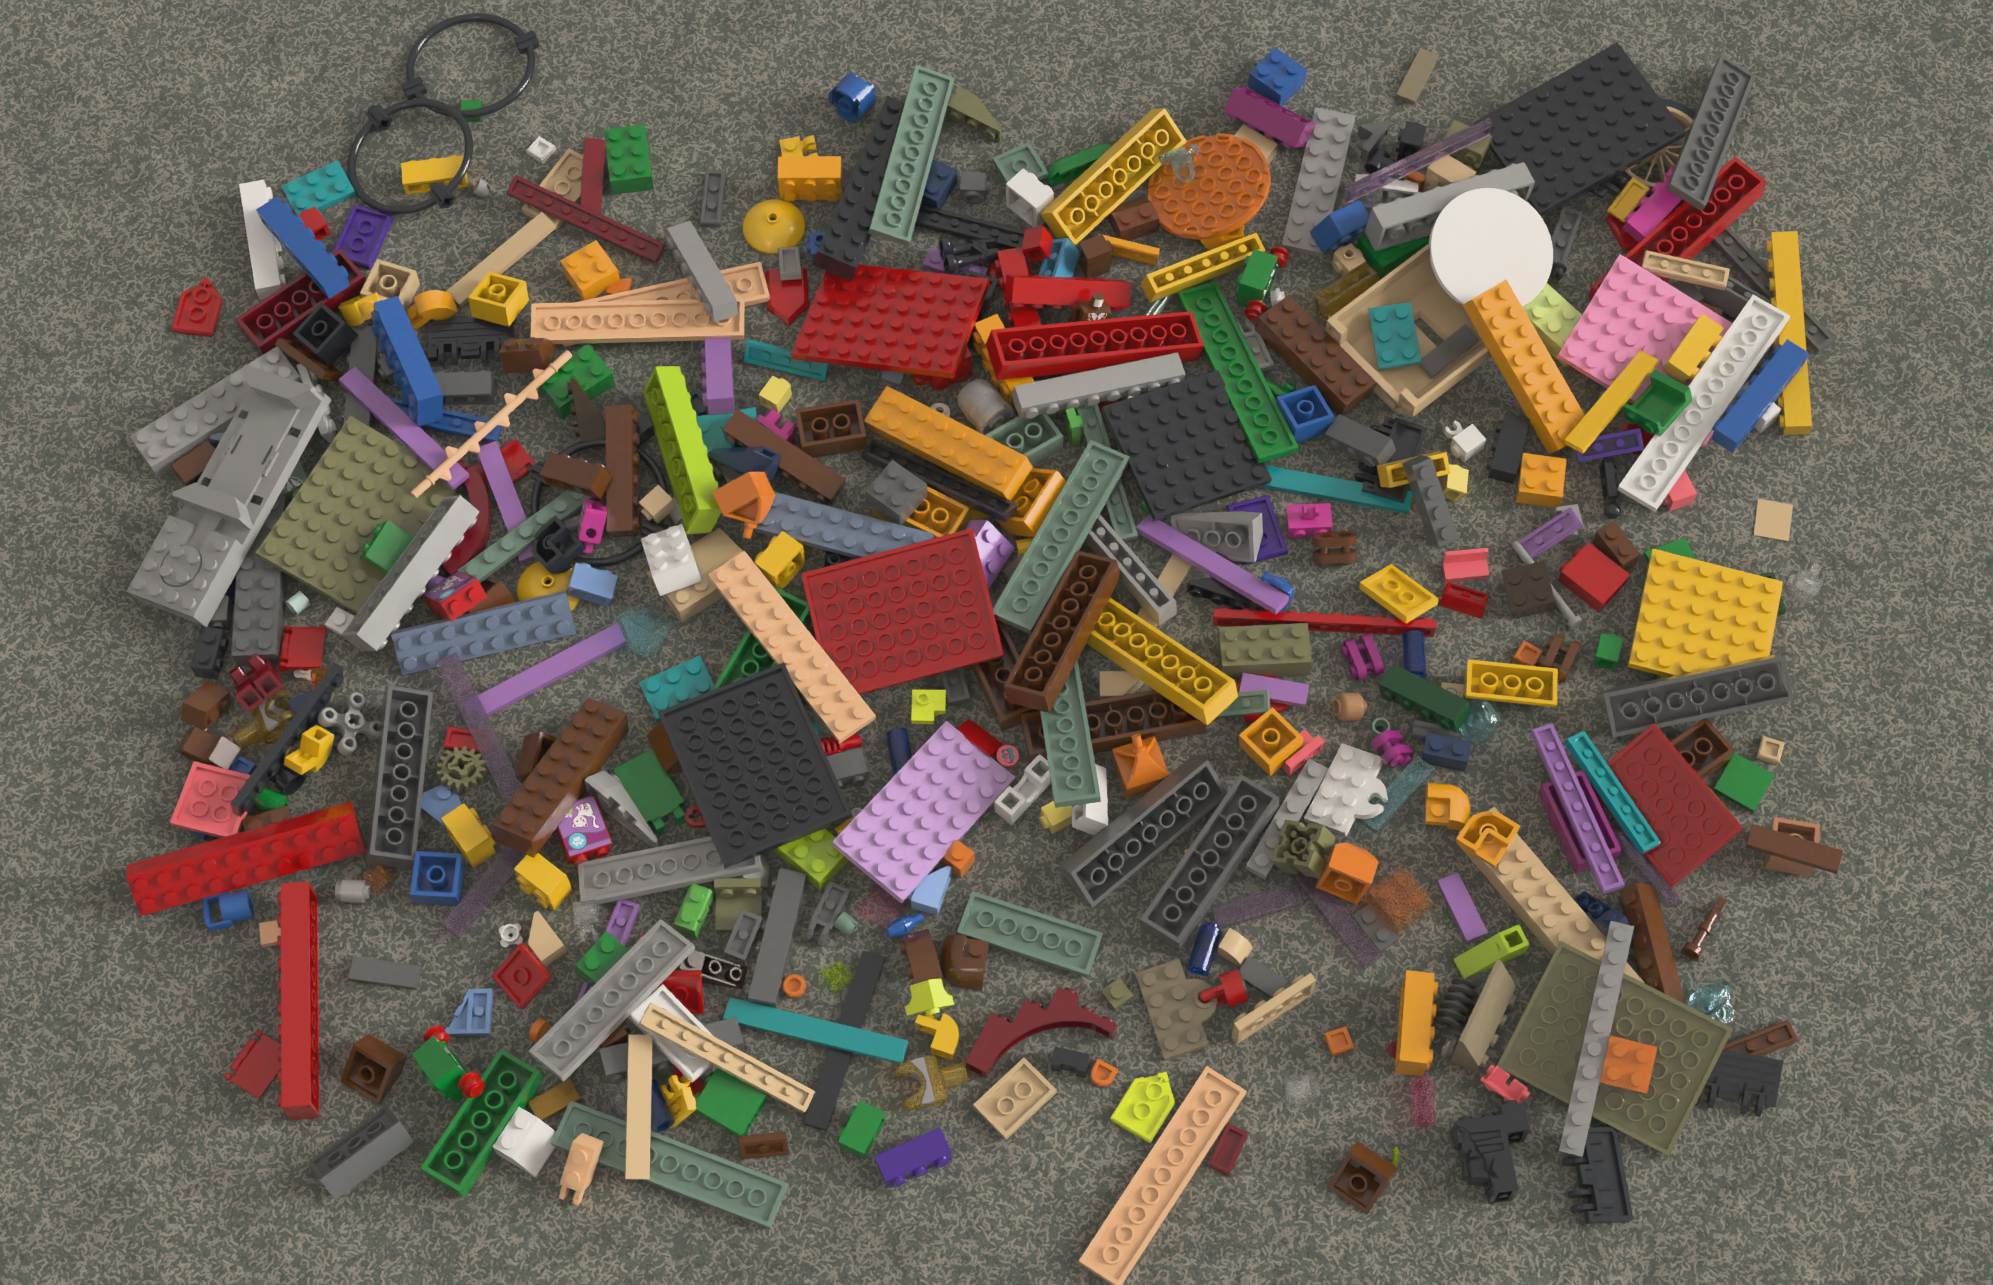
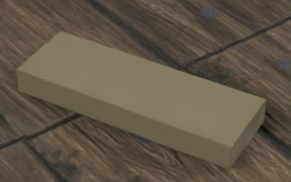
M1422 48L1419 49L1396 94L1397 99L1415 105L1438 61V54Z

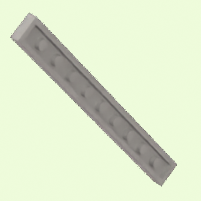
M1610 921L1558 1152L1583 1157L1634 926Z

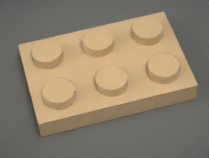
M1023 1058L973 1104V1108L1007 1140L1057 1093V1090Z

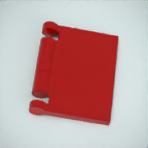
M516 439L500 448L513 484L530 473L527 466L531 465L533 468L535 462ZM480 461L474 467L479 472L483 482L491 490Z
M285 626L278 669L280 671L321 669L326 627Z
M256 1030L254 1034L261 1038V1040L257 1043L250 1038L229 1067L237 1073L233 1077L225 1072L223 1077L260 1099L277 1076L278 1070H281V1061L278 1060L277 1054L278 1047H281V1044Z

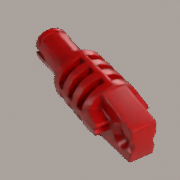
M858 733L853 734L840 744L831 736L819 739L826 756L862 746V738Z

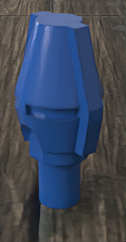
M919 912L913 916L909 915L895 919L885 929L887 938L902 936L910 932L916 924L924 921L922 913Z

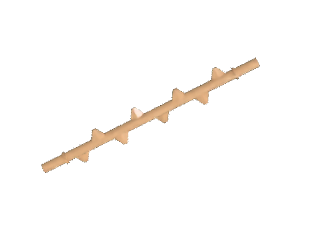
M566 350L553 363H550L549 367L545 370L535 368L533 370L535 379L517 396L506 393L504 395L506 406L487 423L476 421L474 424L477 432L460 448L447 446L445 450L448 458L410 492L412 496L417 499L431 485H434L438 479L450 481L452 478L449 469L468 451L479 453L480 447L478 442L497 425L508 428L510 426L508 415L526 398L537 400L539 397L536 389L550 376L557 373L558 369L572 357V354Z

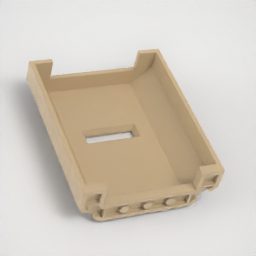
M1429 244L1327 320L1325 329L1377 382L1373 392L1396 414L1405 412L1408 417H1414L1491 357L1489 350L1462 306L1463 304L1452 299L1435 277L1430 262ZM1411 302L1414 322L1421 318L1443 341L1465 324L1477 336L1479 341L1432 379L1419 365L1378 371L1368 308ZM1415 324L1422 359L1436 348L1437 345Z

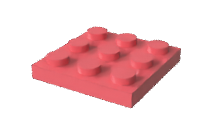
M194 761L170 824L174 827L218 838L240 833L243 826L242 819L246 818L247 812L245 811L239 817L233 813L230 803L251 775Z

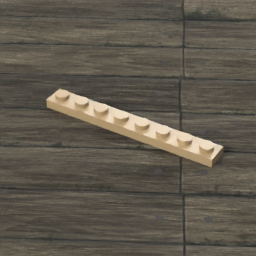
M653 1003L648 1004L638 1024L801 1113L806 1112L815 1093L814 1090Z

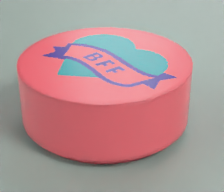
M1004 745L998 749L996 759L1005 769H1010L1017 765L1019 753L1014 746Z

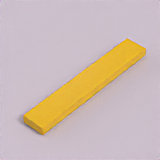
M1640 350L1567 436L1565 444L1583 454L1659 364L1658 359Z

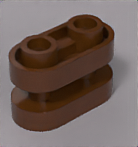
M1319 532L1312 535L1313 546L1319 547V549L1313 551V562L1317 563L1318 566L1327 567L1335 563L1348 566L1357 560V550L1350 548V546L1356 544L1355 532Z
M1556 634L1555 637H1549L1545 647L1548 649L1546 655H1541L1537 667L1558 669L1557 680L1565 682L1581 643L1572 641L1570 646L1563 644L1564 636ZM1558 652L1566 654L1562 664L1554 662Z

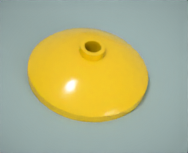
M779 199L765 200L756 204L747 212L743 221V234L747 243L753 249L764 254L774 255L778 254L779 248L796 247L805 233V220L801 211L792 203Z
M539 561L533 563L522 573L518 581L517 595L519 601L565 591L572 568L561 574H552ZM548 580L552 581V582H551L550 584H548V585L545 584V582L548 581ZM567 595L572 611L581 599Z

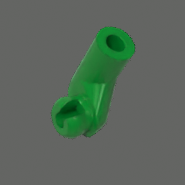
M1267 381L1275 398L1294 392L1296 389V385L1293 382H1287L1285 386L1278 387L1271 381Z

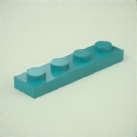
M750 339L746 342L743 362L822 381L827 379L829 364L792 360L790 354L792 349Z

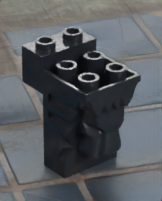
M1517 1100L1505 1101L1500 1106L1497 1114L1490 1112L1481 1115L1479 1118H1472V1116L1460 1117L1458 1121H1455L1450 1132L1454 1149L1459 1150V1161L1462 1163V1180L1467 1181L1469 1185L1484 1186L1488 1204L1512 1201L1519 1189L1509 1144L1524 1142L1530 1131L1524 1102L1517 1103Z

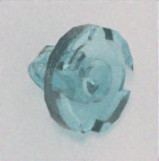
M1191 144L1192 149L1187 150L1183 146L1163 153L1164 156H1159L1161 166L1172 164L1176 179L1181 182L1192 181L1195 177V168L1191 158L1200 154L1198 144ZM1183 167H1188L1190 170V175L1186 179L1180 176V170Z
M1468 700L1471 713L1459 728L1464 739L1470 740L1474 744L1488 742L1494 736L1496 728L1503 724L1500 712L1495 711L1486 700Z
M1725 979L1709 981L1710 986L1704 990L1702 987H1699L1688 1000L1690 1007L1723 1024L1732 1021L1734 1012L1728 1001L1732 996L1733 989ZM1721 1008H1723L1725 1013L1723 1019H1721L1719 1016V1010Z

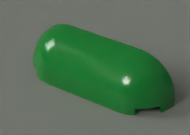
M1099 143L1054 161L1048 169V176L1046 178L1048 186L1052 188L1078 178L1113 145L1110 143Z

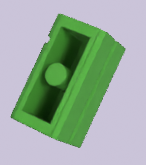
M694 883L690 885L674 922V928L678 933L698 939L709 913V908L714 901L712 890Z

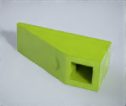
M1516 925L1492 936L1454 958L1453 961L1462 978L1467 979L1493 968L1497 959L1505 963L1526 954L1530 944L1520 925Z

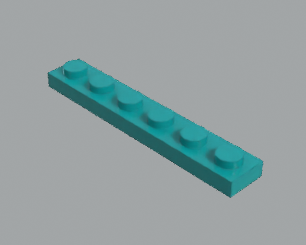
M1585 731L1567 738L1564 742L1565 746L1580 768L1584 770L1587 778L1639 854L1642 855L1658 847L1661 844L1660 840Z

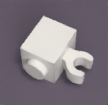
M1454 421L1453 427L1456 429L1455 431L1445 427L1444 434L1452 439L1450 445L1452 454L1463 462L1484 449L1486 438L1473 424L1463 430L1461 424L1458 421Z

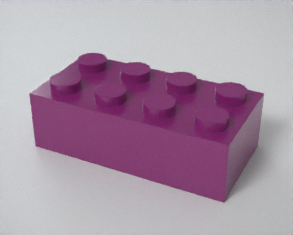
M1246 87L1234 88L1224 108V111L1229 113L1228 117L1231 119L1247 122V127L1256 131L1257 129L1264 131V136L1273 140L1277 138L1282 141L1281 144L1290 149L1306 146L1307 140L1316 126V123Z
M1584 770L1575 772L1613 859L1617 860L1621 852L1620 845ZM1552 781L1542 784L1538 796L1574 873L1577 874L1589 870L1590 866Z

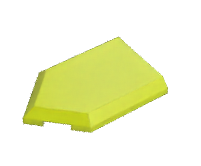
M1167 1072L1146 1078L1134 1079L1110 1119L1144 1141L1151 1143L1175 1105Z

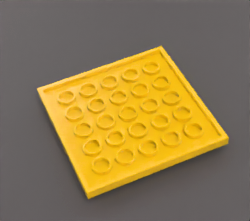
M1652 549L1628 667L1669 677L1769 656L1783 581Z

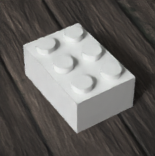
M682 524L641 538L650 571L660 596L702 581Z

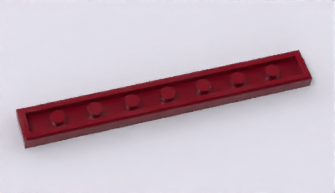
M517 175L514 176L506 192L508 196L652 263L657 264L665 248V244Z

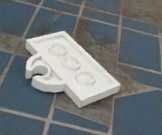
M1342 743L1304 817L1305 822L1324 825L1329 831L1346 837L1356 818L1369 819L1379 815L1383 811V806L1380 804H1370L1369 801L1374 797H1379L1386 803L1388 801L1386 787L1381 780L1376 778L1384 763L1381 757Z

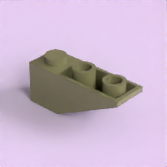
M959 87L948 102L947 116L954 122L966 125L972 131L984 134L990 140L1001 142V128L978 96Z

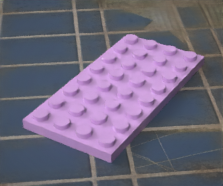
M948 721L932 735L831 844V846L901 904L943 859L946 851L956 839L959 841L1016 778L992 757H988L966 739L965 735Z

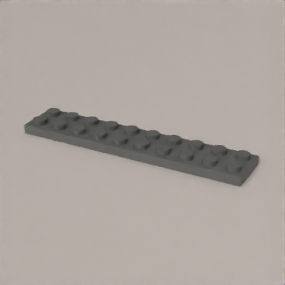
M1722 54L1715 63L1666 187L1674 195H1677L1701 211L1708 202L1755 79L1754 74Z

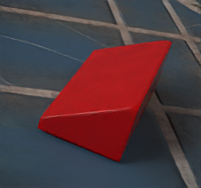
M1447 582L1440 606L1481 619L1489 595Z
M968 719L957 728V730L965 735L966 739L988 757L994 758L998 749L1004 746V744L971 719Z

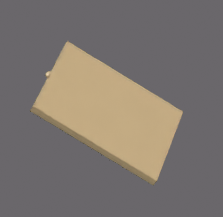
M1758 499L1753 535L1788 542L1793 505Z

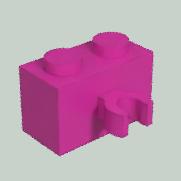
M1330 503L1286 506L1287 538L1300 540L1305 537H1312L1315 533L1332 532Z

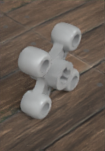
M359 692L351 693L346 700L348 711L346 714H338L333 708L327 707L321 710L318 715V722L321 726L338 727L343 737L339 741L337 749L344 756H349L356 750V734H365L371 740L379 739L380 721L367 722L364 720L360 710L365 704V697Z

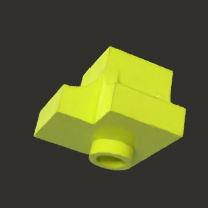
M912 690V724H934L937 715L946 714V690Z
M941 978L910 985L912 998L910 1003L905 1006L907 1016L925 1012L926 1016L939 1013L941 1008L954 1005L953 997L944 990Z

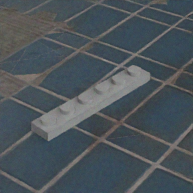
M1310 758L1308 759L1246 864V870L1264 880L1266 879L1274 865L1270 859L1275 845H1281L1283 840L1279 835L1285 819L1300 821L1329 769Z

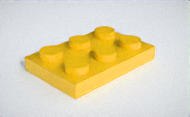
M1392 564L1364 579L1359 585L1361 591L1405 623L1415 619L1438 604V598Z

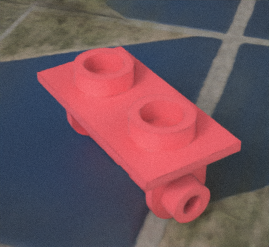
M1491 1065L1487 1073L1480 1079L1489 1091L1497 1092L1504 1097V1101L1517 1100V1103H1525L1526 1101L1524 1100L1531 1094L1528 1088L1515 1078L1510 1085L1506 1083L1511 1075L1498 1065L1496 1067Z

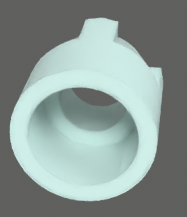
M298 591L285 602L290 611L295 615H298L310 605L309 599L301 591Z

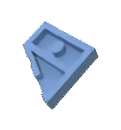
M440 785L422 793L421 809L437 820L443 827L445 826L441 818L462 805L455 788L449 791L447 785Z
M468 989L463 998V1003L457 1008L454 1013L455 1017L450 1026L446 1027L445 1032L450 1037L491 1036L493 989Z

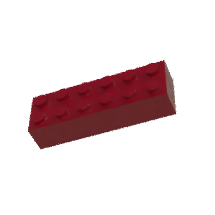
M341 249L332 254L338 262L337 265L339 267L342 265L349 274L347 279L350 286L331 299H328L304 272L236 318L240 331L261 356L277 347L275 344L280 338L295 340L297 337L293 332L321 302L335 313L339 310L338 306L340 303L360 295L366 282L365 276Z

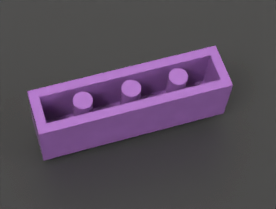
M706 338L705 347L701 348L702 360L706 361L702 363L703 376L706 375V378H702L703 391L707 392L703 393V405L708 406L709 415L734 413L731 338Z

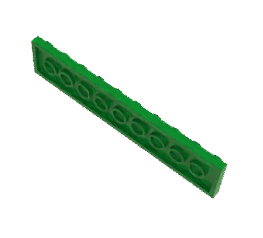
M1217 281L1177 292V298L1183 311L1193 312L1204 344L1202 350L1212 370H1219L1226 385L1224 387L1226 393L1229 396L1234 411L1238 415L1239 424L1246 434V440L1252 448L1257 463L1297 453L1299 446Z

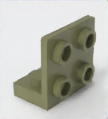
M760 878L714 879L716 931H732L741 909L762 917V884ZM762 921L760 923L758 931L761 930Z

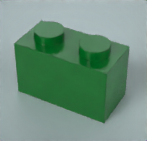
M860 1100L857 1106H852L848 1114L850 1120L846 1127H841L837 1139L839 1140V1148L865 1160L886 1120V1114L884 1111Z

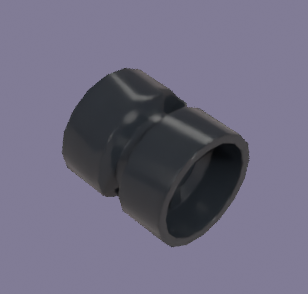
M284 758L280 763L278 772L274 776L271 775L269 780L275 783L276 787L287 796L295 793L304 784L307 776L305 773L301 775L285 766Z

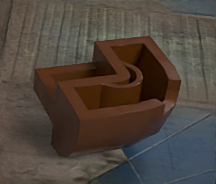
M966 935L946 936L943 941L940 959V969L944 978L953 986L982 991L989 941L968 939Z

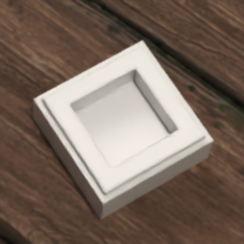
M539 136L526 152L544 164L556 150V147Z

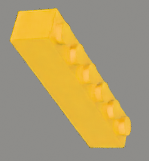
M1254 233L1147 274L1141 283V287L1151 303L1243 267L1247 255L1251 256L1254 249L1262 252L1266 250L1258 234Z

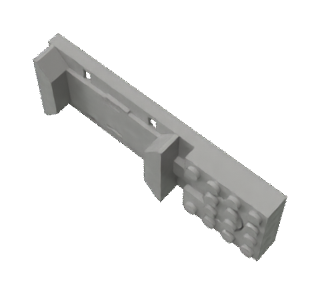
M246 364L243 369L250 386L246 396L198 482L173 492L172 496L181 502L184 507L177 518L168 516L127 589L130 595L144 604L207 627L331 402V399L326 394L316 391L312 386ZM291 427L301 431L298 438L288 435ZM254 495L263 498L261 505L250 502Z

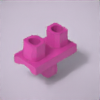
M771 409L765 417L761 414L759 415L757 420L792 445L795 443L792 437L798 428L787 420L779 429L777 424L783 416L774 409Z

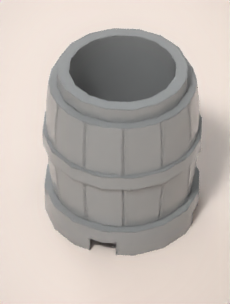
M977 379L968 383L957 397L958 406L966 419L973 424L977 432L983 435L1009 422L1011 417L1015 418L1016 411L1004 400L1001 393L986 380Z

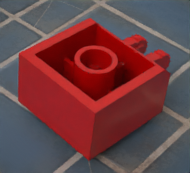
M966 346L954 379L912 374V381L916 386L930 383L933 391L946 389L950 384L967 381L972 377V355L968 347Z

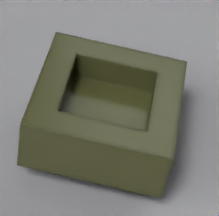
M1120 978L1101 990V994L1114 1011L1133 999V994Z

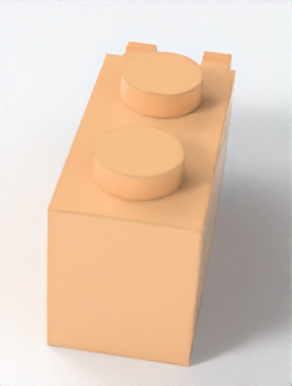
M582 1133L572 1142L560 1181V1185H562L559 1195L560 1199L565 1200L569 1195V1190L572 1189L576 1191L572 1204H580L585 1189L593 1179L604 1141Z

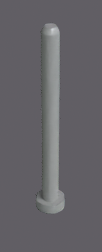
M1514 541L1512 543V548L1525 565L1535 563L1520 542ZM1551 584L1556 606L1568 620L1567 626L1570 629L1575 628L1583 621L1579 615H1574Z

